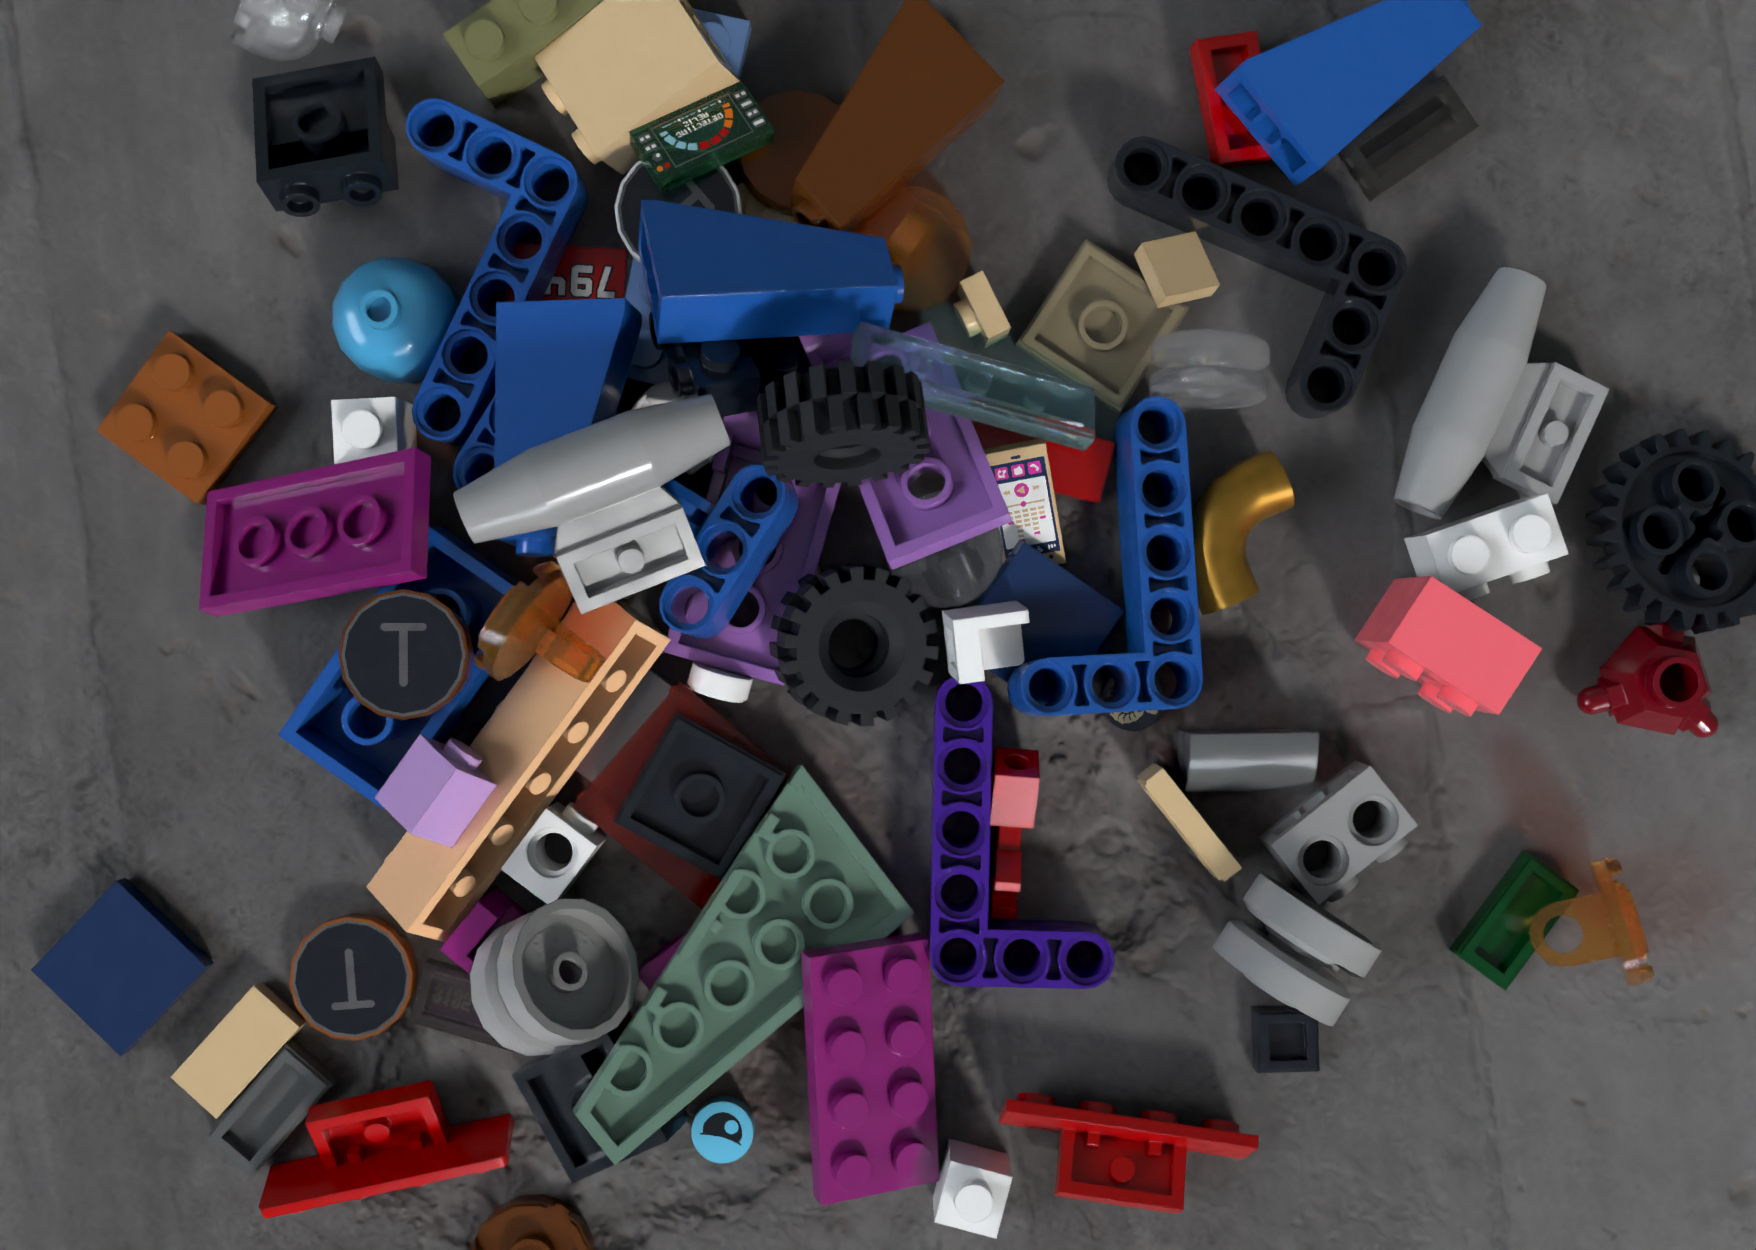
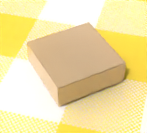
M1196 231L1143 242L1134 254L1157 308L1212 296L1220 285Z

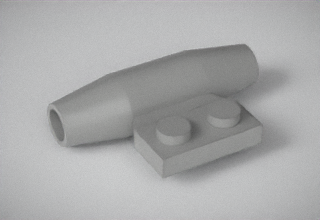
M1499 268L1455 332L1412 426L1393 499L1400 506L1429 518L1442 519L1481 460L1492 473L1493 479L1528 496L1548 493L1551 504H1558L1610 389L1557 362L1527 363L1547 288L1545 282L1540 278L1515 268Z
M707 394L629 410L529 448L455 491L453 495L460 517L474 544L556 527L555 555L581 614H584L706 566L680 500L662 485L728 447L731 443L712 395Z

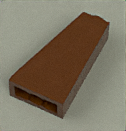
M928 0L904 1L795 179L789 203L793 206L792 213L798 224L853 232L992 108L1004 80Z

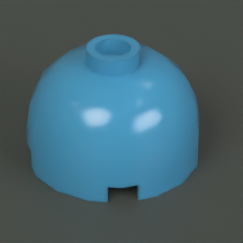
M379 257L357 266L341 282L332 303V328L340 349L361 371L388 383L415 384L424 380L460 302L455 290L433 268L410 258Z

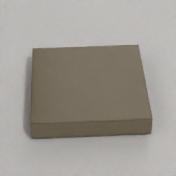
M1085 239L1015 346L1119 414L1190 307L1184 303H1178L1157 308L1143 276Z

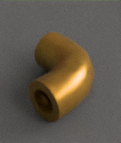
M1265 450L1240 461L1207 485L1192 508L1198 606L1202 615L1225 609L1260 592L1247 561L1245 551L1247 536L1253 527L1264 519L1295 505L1294 494L1288 476L1277 456L1271 450Z

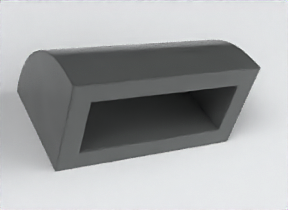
M1302 727L1178 729L1179 789L1182 792L1309 790L1313 785L1317 770L1319 732Z

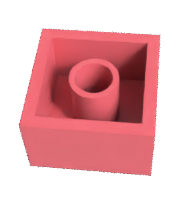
M1433 576L1395 578L1354 639V641L1369 650L1365 660L1375 668L1396 679L1403 675L1410 680L1417 681L1422 685L1417 694L1424 700L1447 713H1451L1454 709L1468 717H1471L1474 711L1499 715L1543 649Z

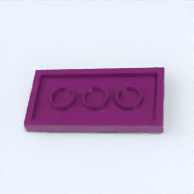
M414 447L208 491L199 611L219 617L427 579L431 456Z
M912 933L801 951L814 1197L824 1206L939 1181L929 939L921 933Z

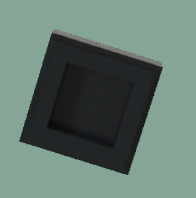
M1288 1005L1251 1006L1253 1068L1257 1073L1320 1071L1317 1020Z

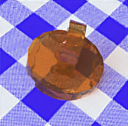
M903 186L853 231V233L885 238L892 264H899L902 268L904 297L900 304L894 305L893 312H919L940 306L958 290L959 282L963 280L969 268L971 238L962 214L946 197L925 187Z
M554 561L538 564L532 569L539 578L530 586L522 581L516 586L513 585L492 611L478 637L479 643L477 647L485 653L480 652L474 655L475 665L500 681L513 675L535 653H538L568 675L580 681L591 683L606 659L596 648L559 622L573 596L560 565Z
M1613 856L1590 861V870L1596 893L1552 902L1541 907L1533 916L1529 926L1530 941L1537 954L1547 962L1557 966H1575L1616 957L1628 987L1652 982L1655 976L1652 966H1649L1648 963L1638 965V962L1648 960L1646 953L1649 952L1633 896L1630 889H1626L1625 883L1618 884L1617 880L1613 881L1611 878L1613 874L1622 873V867L1617 858L1614 859ZM1566 915L1574 918L1582 928V939L1575 949L1568 952H1559L1546 944L1543 930L1546 923L1553 917Z

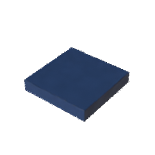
M1019 540L975 604V606L1018 601L1029 609L1030 622L1021 624L1024 662L1049 657L1095 655L1125 611L1022 540ZM1018 666L989 669V671L1008 683L1013 670ZM1038 670L1030 679L1029 691L1034 701L1044 706L1053 697L1055 687L1049 674Z
M127 878L117 880L31 971L118 1055L122 1056L142 1039L214 962Z

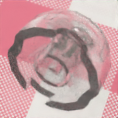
M241 0L234 19V23L239 26L233 31L229 42L253 54L274 61H295L310 55L321 39L334 44L348 9L338 5V0Z

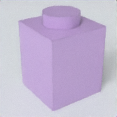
M420 734L377 793L375 799L410 834L452 848L497 784L478 767L483 760L482 757L466 744L457 739L450 738L445 745Z

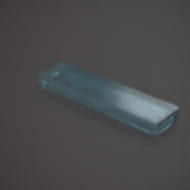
M861 321L852 334L851 360H853L854 366H864L870 360L881 361L882 369L896 364L903 366L905 373L913 371L918 375V380L922 383L925 408L1083 451L1095 440L1094 388Z

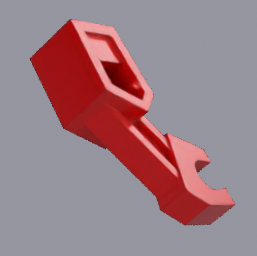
M995 747L991 773L990 826L998 827L991 882V918L1016 920L1017 892H1020L1021 828H1034L1040 783L1039 750Z

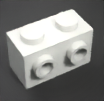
M1548 493L1520 498L1404 538L1417 577L1433 576L1468 600L1490 593L1487 582L1507 575L1510 576L1512 584L1545 575L1550 572L1547 561L1569 554Z

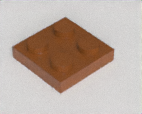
M168 330L96 431L194 503L206 505L207 492L217 490L278 406L183 336Z

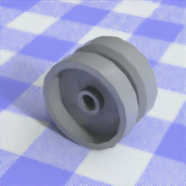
M1261 871L1243 900L1247 909L1266 924L1265 928L1270 933L1246 920L1230 919L1212 948L1232 966L1242 972L1247 979L1272 997L1290 1007L1298 1009L1323 1024L1333 1027L1350 1001V995L1346 986L1323 969L1322 966L1336 973L1341 969L1351 977L1365 978L1382 949L1329 911Z
M557 899L494 929L478 948L470 972L472 1004L483 1028L503 1047L525 1056L551 1055L568 1049L573 1045H580L597 1039L615 1029L632 1008L639 982L636 952L625 928L606 909L584 899Z

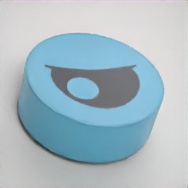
M717 1096L709 1099L699 1108L692 1124L691 1137L696 1150L704 1158L714 1163L723 1164L738 1160L748 1151L755 1132L753 1114L744 1102L735 1097Z

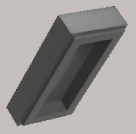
M292 1039L283 1046L205 1138L253 1178L307 1117L309 1107L317 1105L339 1078Z

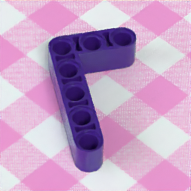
M949 675L936 688L934 697L929 953L932 969L942 981L955 986L1089 989L1098 987L1113 972L1115 959L1111 946L1101 931L1091 923L1062 920L988 919L993 701L991 692L983 681L965 683L974 686L979 692V708L975 714L968 718L961 719L952 716L946 710L945 699L950 689L959 685V683ZM955 748H970L978 755V769L968 779H953L944 770L945 758ZM966 811L976 817L978 823L977 830L970 839L956 842L947 838L943 833V823L947 816L953 812ZM952 875H967L976 883L974 895L965 903L956 904L949 902L941 893L942 885ZM958 937L967 939L975 947L974 954L969 961L961 965H952L942 959L940 951L945 942ZM1018 939L1030 940L1037 947L1036 955L1030 963L1025 966L1016 967L1005 962L1003 954L1008 944ZM1087 940L1098 945L1097 958L1088 967L1076 968L1067 963L1068 951L1075 943Z

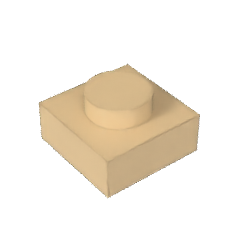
M983 270L960 281L957 292L960 301L954 303L953 308L966 335L971 338L978 334L985 348L1006 338L1011 326Z

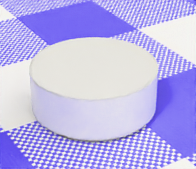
M693 661L687 684L690 689L705 696L728 702L742 703L748 700L753 677Z

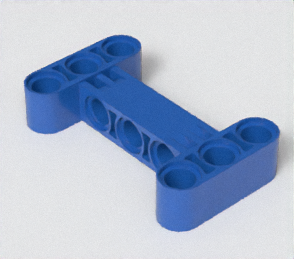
M495 396L454 462L453 480L458 489L484 475L485 471L494 464ZM763 464L749 465L741 469L732 478L716 506L674 479L662 485L680 500L706 565L670 579L664 587L659 599L660 613L664 622L671 629L696 638H711L719 634L730 622L795 518L798 510V494L794 486L790 482L777 481L776 475L769 476L765 472ZM764 484H775L777 488L775 504L763 513H754L751 507V499L754 492ZM739 537L743 545V553L740 560L734 566L722 569L718 562L720 546L730 538ZM703 591L708 599L707 612L700 621L690 624L684 615L685 603L692 594Z

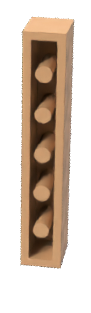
M619 599L584 614L580 613L576 602L572 604L564 619L541 650L533 657L525 672L505 699L497 706L494 714L469 746L483 759L478 767L497 786L455 845L451 848L412 835L407 831L366 886L406 932L442 942L448 940L500 873L502 866L544 810L551 804L671 641L669 637L628 603Z

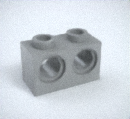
M1353 761L1261 834L1258 839L1303 895L1319 905L1326 899L1328 902H1334L1347 895L1359 882L1356 875L1374 860L1382 863L1397 855L1408 843V839L1405 836L1416 828L1418 824L1370 765ZM1372 801L1377 809V819L1369 830L1357 832L1353 825V814L1360 804ZM1324 840L1329 850L1326 863L1318 870L1307 871L1303 864V855L1306 848L1313 842Z

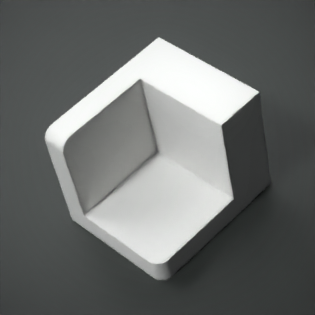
M1018 601L942 610L948 673L959 684L985 681L984 670L1023 664L1024 649L1021 624L1029 623L1030 619L1029 609Z

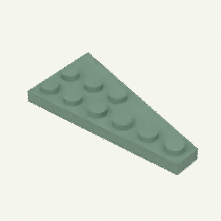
M796 765L573 1108L575 1116L614 1165H617L804 1007L801 951L886 938L914 914L913 910L803 765Z

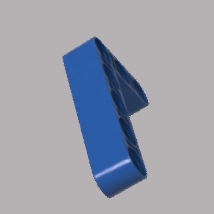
M438 98L424 99L416 104L408 114L406 132L412 145L438 169L508 201L414 399L412 407L413 422L422 434L443 444L461 446L465 444L495 396L496 317L491 316L489 313L488 305L490 298L496 291L510 288L514 290V302L542 301L586 209L589 197L587 186L572 163L562 155L453 103ZM446 123L454 124L453 137L447 144L441 147L430 146L431 134L436 127ZM498 150H509L512 152L511 163L506 170L493 175L486 173V163L491 154ZM558 176L569 178V188L564 197L552 202L542 200V189L548 180ZM526 233H540L542 244L537 254L528 259L516 258L515 247L520 237ZM484 344L488 353L485 366L476 373L466 374L462 364L464 353L473 345ZM449 400H456L461 411L458 423L448 431H440L436 423L437 410L443 403Z
M1153 396L1145 398L1120 415L1114 426L1113 440L1115 442L1114 455L1127 653L1049 657L1024 662L1013 670L1008 679L1007 692L1010 702L1016 710L1025 715L1042 717L1178 709L1186 707L1195 701L1202 690L1203 670L1186 422L1184 414L1177 403L1167 397ZM1140 415L1150 417L1158 425L1160 437L1157 444L1149 443L1139 433L1138 420ZM1145 477L1153 478L1162 486L1164 499L1160 507L1151 505L1144 498L1142 485ZM1150 539L1161 542L1167 550L1168 562L1163 571L1154 568L1148 561L1146 550ZM1157 601L1165 604L1171 611L1172 625L1166 634L1157 631L1151 622V609ZM1162 664L1169 666L1176 677V688L1168 698L1161 695L1155 685V673ZM1100 667L1109 670L1114 676L1116 683L1114 694L1106 702L1097 697L1092 687L1093 676ZM1038 670L1049 674L1055 687L1053 697L1044 706L1035 702L1029 691L1030 679Z

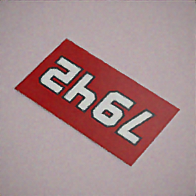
M516 243V258L528 259L533 257L540 250L541 244ZM567 246L542 301L624 298L627 249ZM508 288L507 302H514V290Z

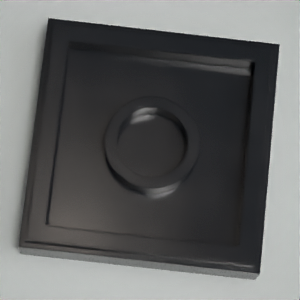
M676 709L615 812L613 822L722 880L744 847L787 773L781 766Z

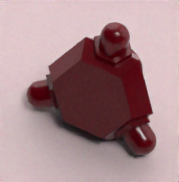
M1667 621L1652 626H1637L1599 668L1602 677L1597 678L1598 684L1582 689L1577 695V705L1582 712L1595 715L1607 711L1609 717L1615 716L1616 722L1622 725L1674 735L1679 729L1682 732L1689 730L1693 735L1700 738L1714 735L1719 726L1718 719L1712 713L1710 701L1707 699L1712 693V689L1695 637L1686 636L1687 631L1672 632Z

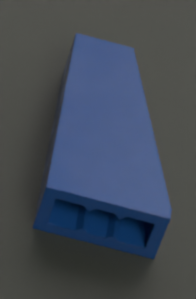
M1384 0L1245 60L1214 90L1296 187L1337 155L1478 30L1482 24L1471 12L1467 0Z
M641 200L638 250L658 344L888 331L894 305L900 304L903 301V271L899 264H892L888 247L883 237L659 200Z
M626 298L496 302L494 468L529 448L616 415L642 328V314ZM556 527L496 540L516 546V555L555 556Z

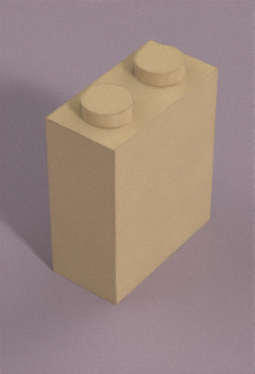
M604 0L534 56L547 78L541 84L544 93L564 116L570 114L578 127L572 133V137L579 149L593 164L596 165L602 160L622 175L629 171L636 162L652 153H647L644 146L655 142L658 147L661 146L650 128L723 96L741 84L688 0ZM721 98L652 130L660 142L664 144L666 142L664 138L668 135L673 137L693 121L692 118H697L698 115L705 112L711 107L710 105L718 102ZM664 131L668 132L667 135L663 137L660 136V133ZM649 133L652 140L641 144L638 137Z

